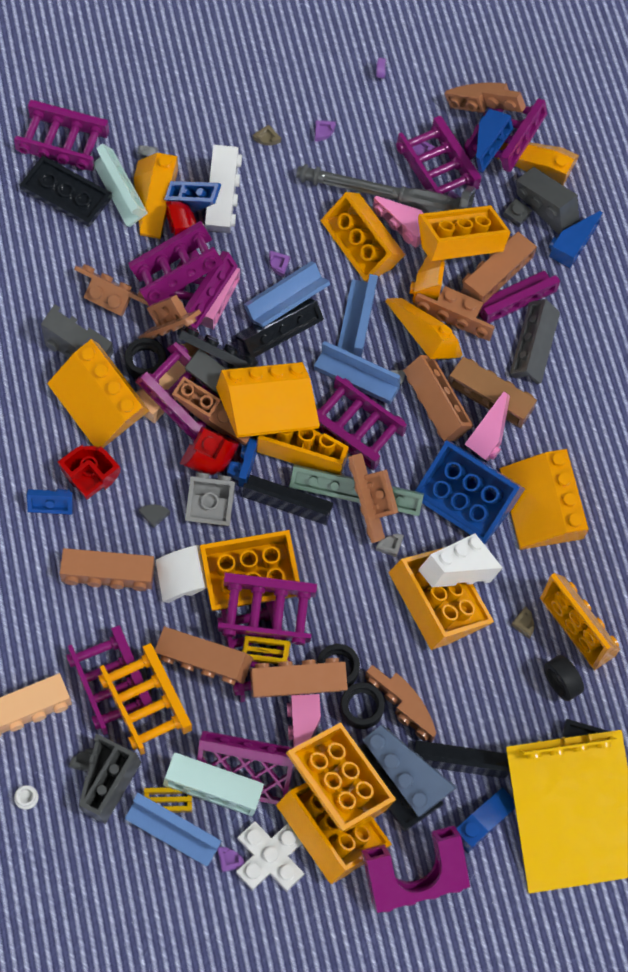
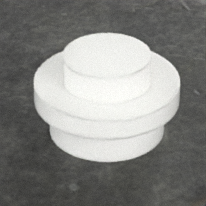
M25 785L17 789L14 801L20 809L29 810L37 804L38 793L32 786Z

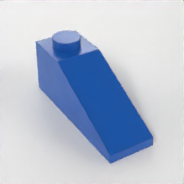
M489 109L485 116L481 117L476 153L479 172H484L513 131L511 115Z
M170 181L164 200L166 202L181 201L188 205L192 212L216 203L221 184L213 182Z
M598 211L563 230L558 238L554 237L549 245L551 249L549 257L571 269L599 225L603 212Z
M503 788L456 828L461 835L463 848L467 853L473 850L515 810L514 799Z

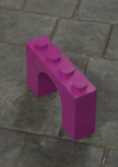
M454 825L431 831L436 855L435 863L432 870L425 877L417 881L408 882L395 877L391 855L385 844L362 850L371 900L377 913L390 912L398 907L412 906L423 900L437 899L441 895L459 893L463 889L470 888L461 835Z

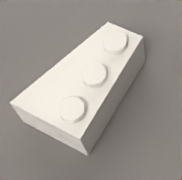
M472 534L431 554L418 570L431 587L456 586L457 583L465 582L467 585L477 581L490 583L503 567L476 534Z

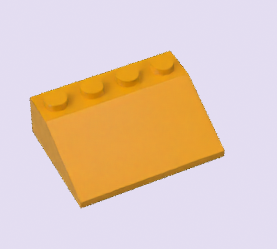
M90 339L75 351L47 383L92 445L96 447L101 446L104 448L150 411L100 344L93 339Z
M303 362L221 370L216 389L237 438L319 429L320 424L311 380Z
M567 449L545 452L499 469L500 473L525 488L519 500L510 511L519 550L585 538L589 528Z
M290 530L200 545L212 611L228 609L230 590H228V587H224L225 573L300 582ZM242 589L239 592L237 607L252 604L253 593H251V590ZM265 592V594H262L261 603L276 600L273 592ZM288 594V597L285 598L297 597V595Z
M443 548L403 558L388 572L430 650L451 644L494 622L473 584L467 585L465 582L457 583L456 586L431 587L418 569L426 559Z
M553 573L550 575L540 600L595 671L618 654L620 651L619 643L614 636H610L605 630L603 621L598 617L596 618L591 612L589 603L585 599H581L577 593L576 586L572 582H568L564 576Z
M341 722L286 752L341 833L376 818L384 813L396 800Z
M307 783L290 790L276 804L331 885L364 864L362 850L384 844L387 848L392 845L374 819L341 833Z

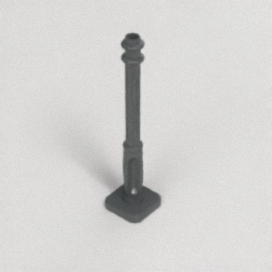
M308 164L298 166L296 178H299L302 183L307 180L312 181L313 185L321 183L397 200L398 203L428 212L472 208L476 187L467 186L461 197L455 199L430 190L406 188L405 186L398 188L322 171L320 167L315 169L309 168Z

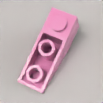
M375 196L373 202L375 214L388 222L392 230H396L402 235L406 243L411 244L414 248L421 245L418 215L424 212Z
M319 694L291 695V703H287V717H292V726H288V739L293 740V748L313 738L318 729L321 719Z

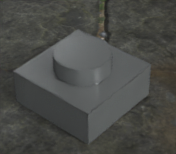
M515 199L504 211L503 217L520 227L531 215L532 209L518 199Z

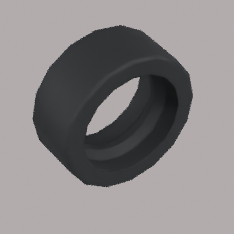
M151 338L137 339L129 344L125 351L127 371L135 379H138L145 372L153 374L166 361V353L163 346ZM150 350L157 354L158 363L152 368L141 369L134 365L133 356L139 351Z
M336 643L328 645L317 657V664L325 663V659L335 654L347 657L352 666L351 672L347 676V687H350L359 675L360 661L357 653L345 644Z
M558 655L545 663L544 673L560 698L570 701L584 691L582 678L568 658Z
M362 682L353 684L344 692L341 698L340 712L342 718L349 726L355 729L365 730L371 728L380 721L384 712L385 700L376 686ZM366 693L374 699L376 710L371 717L359 719L351 714L349 701L355 694Z

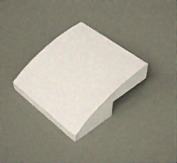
M195 545L180 549L155 560L163 602L170 603L184 595L193 596L207 588L200 546Z

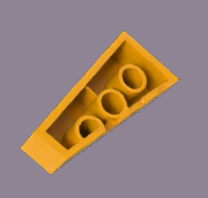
M314 429L259 435L257 441L258 453L296 465L340 475L347 461L349 449L347 445Z

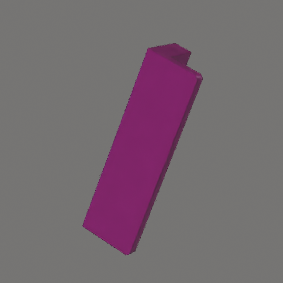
M546 271L539 272L495 293L483 304L479 316L482 321L487 323L498 320L529 305V302L540 300L557 292L560 280L557 275L549 277Z

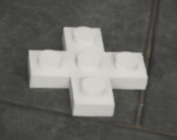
M254 821L237 837L239 842L253 856L236 871V874L252 891L269 875L286 892L304 876L305 873L289 858L302 845V842L288 823L271 838Z

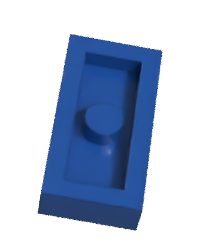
M250 438L248 445H243L241 451V458H244L243 463L231 461L229 464L227 476L238 480V486L243 487L244 483H247L257 454L258 440Z
M28 489L27 511L32 513L72 515L73 492H70V489H56V491Z

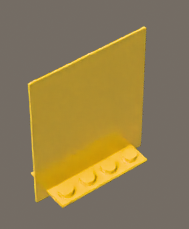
M622 730L568 738L563 737L548 741L538 740V742L507 746L506 751L528 893L628 878V765Z

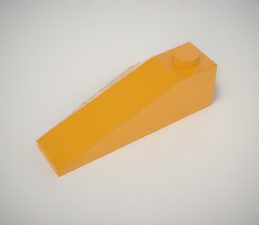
M504 142L499 150L505 149L508 143ZM529 142L515 167L526 172L535 167L561 185H564L579 155L562 147Z
M155 153L138 160L134 174V186L148 212L138 221L140 236L161 239L166 220V201L164 199L170 181H176L178 156Z
M428 256L426 257L417 273L416 281H411L409 294H413V303L417 293L436 301L438 300L442 286L445 260L431 261Z
M403 298L386 299L387 305L430 359L460 358L462 356L458 339L452 333L450 327Z

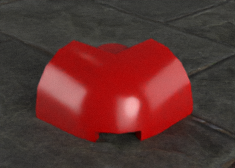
M181 201L166 202V216L170 231L174 233V236L196 224L195 216L188 205Z
M202 426L193 445L189 444L180 464L199 473L209 475L220 473L230 464L239 446V442Z
M81 445L58 461V465L65 477L86 500L102 488L106 490L112 485L121 470L117 462L101 446Z

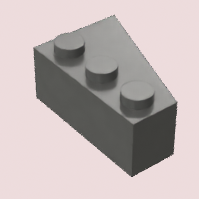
M535 167L516 180L517 195L556 233L560 235L563 230L579 222L578 195Z
M56 304L53 305L41 323L46 347L52 351L63 353L68 359L90 339L99 343L109 358L114 353L111 341L90 327L88 330L84 329L76 323L78 319L71 316L69 319L60 313V307Z
M96 733L95 745L90 756L88 775L85 777L79 806L86 815L106 824L142 762L135 752Z

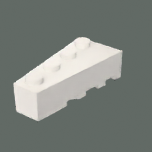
M213 145L209 182L220 183L221 188L216 203L208 206L206 209L205 228L207 231L230 233L231 226L235 227L236 214H233V208L237 207L238 194H235L236 187H239L240 184L238 167L242 165V155L239 154L238 147Z

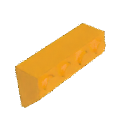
M345 192L320 220L365 282H368L370 274L380 276L393 269L405 256V253L360 193Z
M491 205L418 215L421 245L431 261L503 252L511 233Z

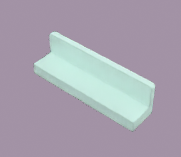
M102 143L96 148L101 157L94 161V167L106 189L112 192V200L126 226L131 227L148 212L115 152Z
M178 753L173 754L163 782V786L253 817L264 787V784Z

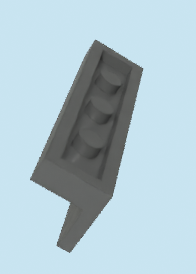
M547 299L529 302L510 370V375L513 378L528 376L536 384L542 383L560 316V311Z
M198 349L185 366V370L219 396L216 386L221 370L227 369L203 350Z

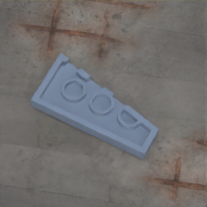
M380 725L363 739L418 817L424 815L458 788L443 777L438 770L425 762L420 755L407 747L402 740L384 725Z

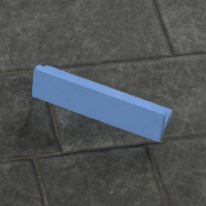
M311 261L243 305L251 322L260 327H265L329 286L330 282L321 277L316 263Z
M373 274L369 275L368 282L352 280L338 342L339 348L361 358L378 275Z
M323 341L322 353L314 364V370L333 379L337 375L342 379H348L359 391L389 405L391 404L400 389V375Z
M137 793L125 819L201 864L208 866L222 841L142 794Z

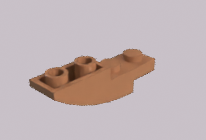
M475 83L446 90L444 93L450 108L484 113L489 107L522 113L526 107L521 92L509 90L506 83Z
M183 376L173 391L172 396L192 414L217 432L225 436L227 434L241 444L246 445L251 436L236 437L225 408L220 403L221 399Z
M372 665L366 671V682L376 686L385 694L384 697L391 704L399 705L395 714L401 724L412 727L415 730V734L421 740L433 742L436 736L433 721L415 690L399 674L395 673L390 679Z

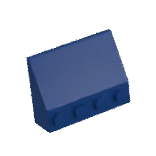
M446 440L415 491L424 493L422 504L468 534H476L486 544L513 509L525 488L455 443Z

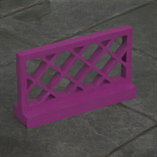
M202 732L198 747V761L207 763L203 758L204 751L213 752L218 759L210 765L216 766L221 762L225 769L232 773L245 767L251 775L249 778L261 782L258 777L268 771L275 781L263 787L259 799L260 802L277 804L282 799L272 796L268 791L277 784L283 791V797L288 793L293 763L286 752L292 749V747L214 732ZM234 756L239 759L241 764L232 769L225 759ZM254 760L260 761L265 767L256 774L249 766V763ZM277 765L288 767L287 773L280 778L272 770Z

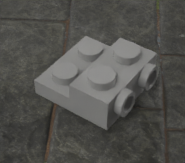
M196 473V477L190 476L185 521L230 526L236 482L231 481L229 476L218 475V479H209V474Z

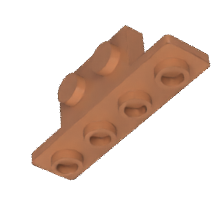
M89 265L75 266L74 270L92 278L83 298L119 316L124 315L131 298L149 306L140 291L138 293L131 291L132 287L123 282L117 284L113 282V277L105 273L99 275L94 272L95 268Z
M447 286L444 287L437 301L417 293L414 306L438 320L474 334L478 338L490 341L495 326L477 319L484 302Z
M177 294L147 307L156 326L151 327L138 336V338L154 339L159 335L163 336L169 333L171 330L174 332L183 326L187 327L197 321L195 317L201 314V311L198 309L187 313Z
M362 453L349 456V469L355 481V491L361 503L360 509L367 525V535L371 543L384 540L385 535L380 518L399 513L388 471L386 469L368 474Z

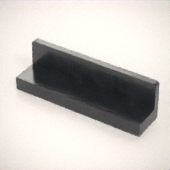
M309 298L265 327L254 324L235 336L239 341L243 342L247 354L256 357L323 321L324 318L317 301Z
M250 475L247 483L243 485L244 498L324 525L327 524L334 505L333 502Z
M419 740L415 742L414 752L420 755L433 768L504 779L509 774L507 753Z

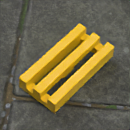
M245 636L242 652L247 653L248 651L283 656V658L248 654L253 657L252 661L278 664V662L288 661L291 642ZM249 643L281 646L284 647V650L253 647L248 645Z
M169 787L144 788V796L155 803L187 802V806H162L173 813L192 812L191 795L187 794L184 797H149V795L186 793Z

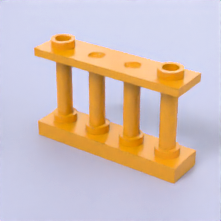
M151 643L143 646L144 655L141 656V659L109 674L105 666L102 665L100 666L101 675L98 676L103 689L108 687L131 736L128 737L132 749H138L140 755L145 754L143 743L174 728L177 730L181 728L183 735L192 731V724ZM141 668H151L154 674L151 676V679L119 694L117 693L112 682ZM154 687L156 689L161 688L164 695L161 696L160 700L130 714L127 713L122 702ZM163 708H171L174 714L171 720L140 735L137 734L132 724L133 722Z

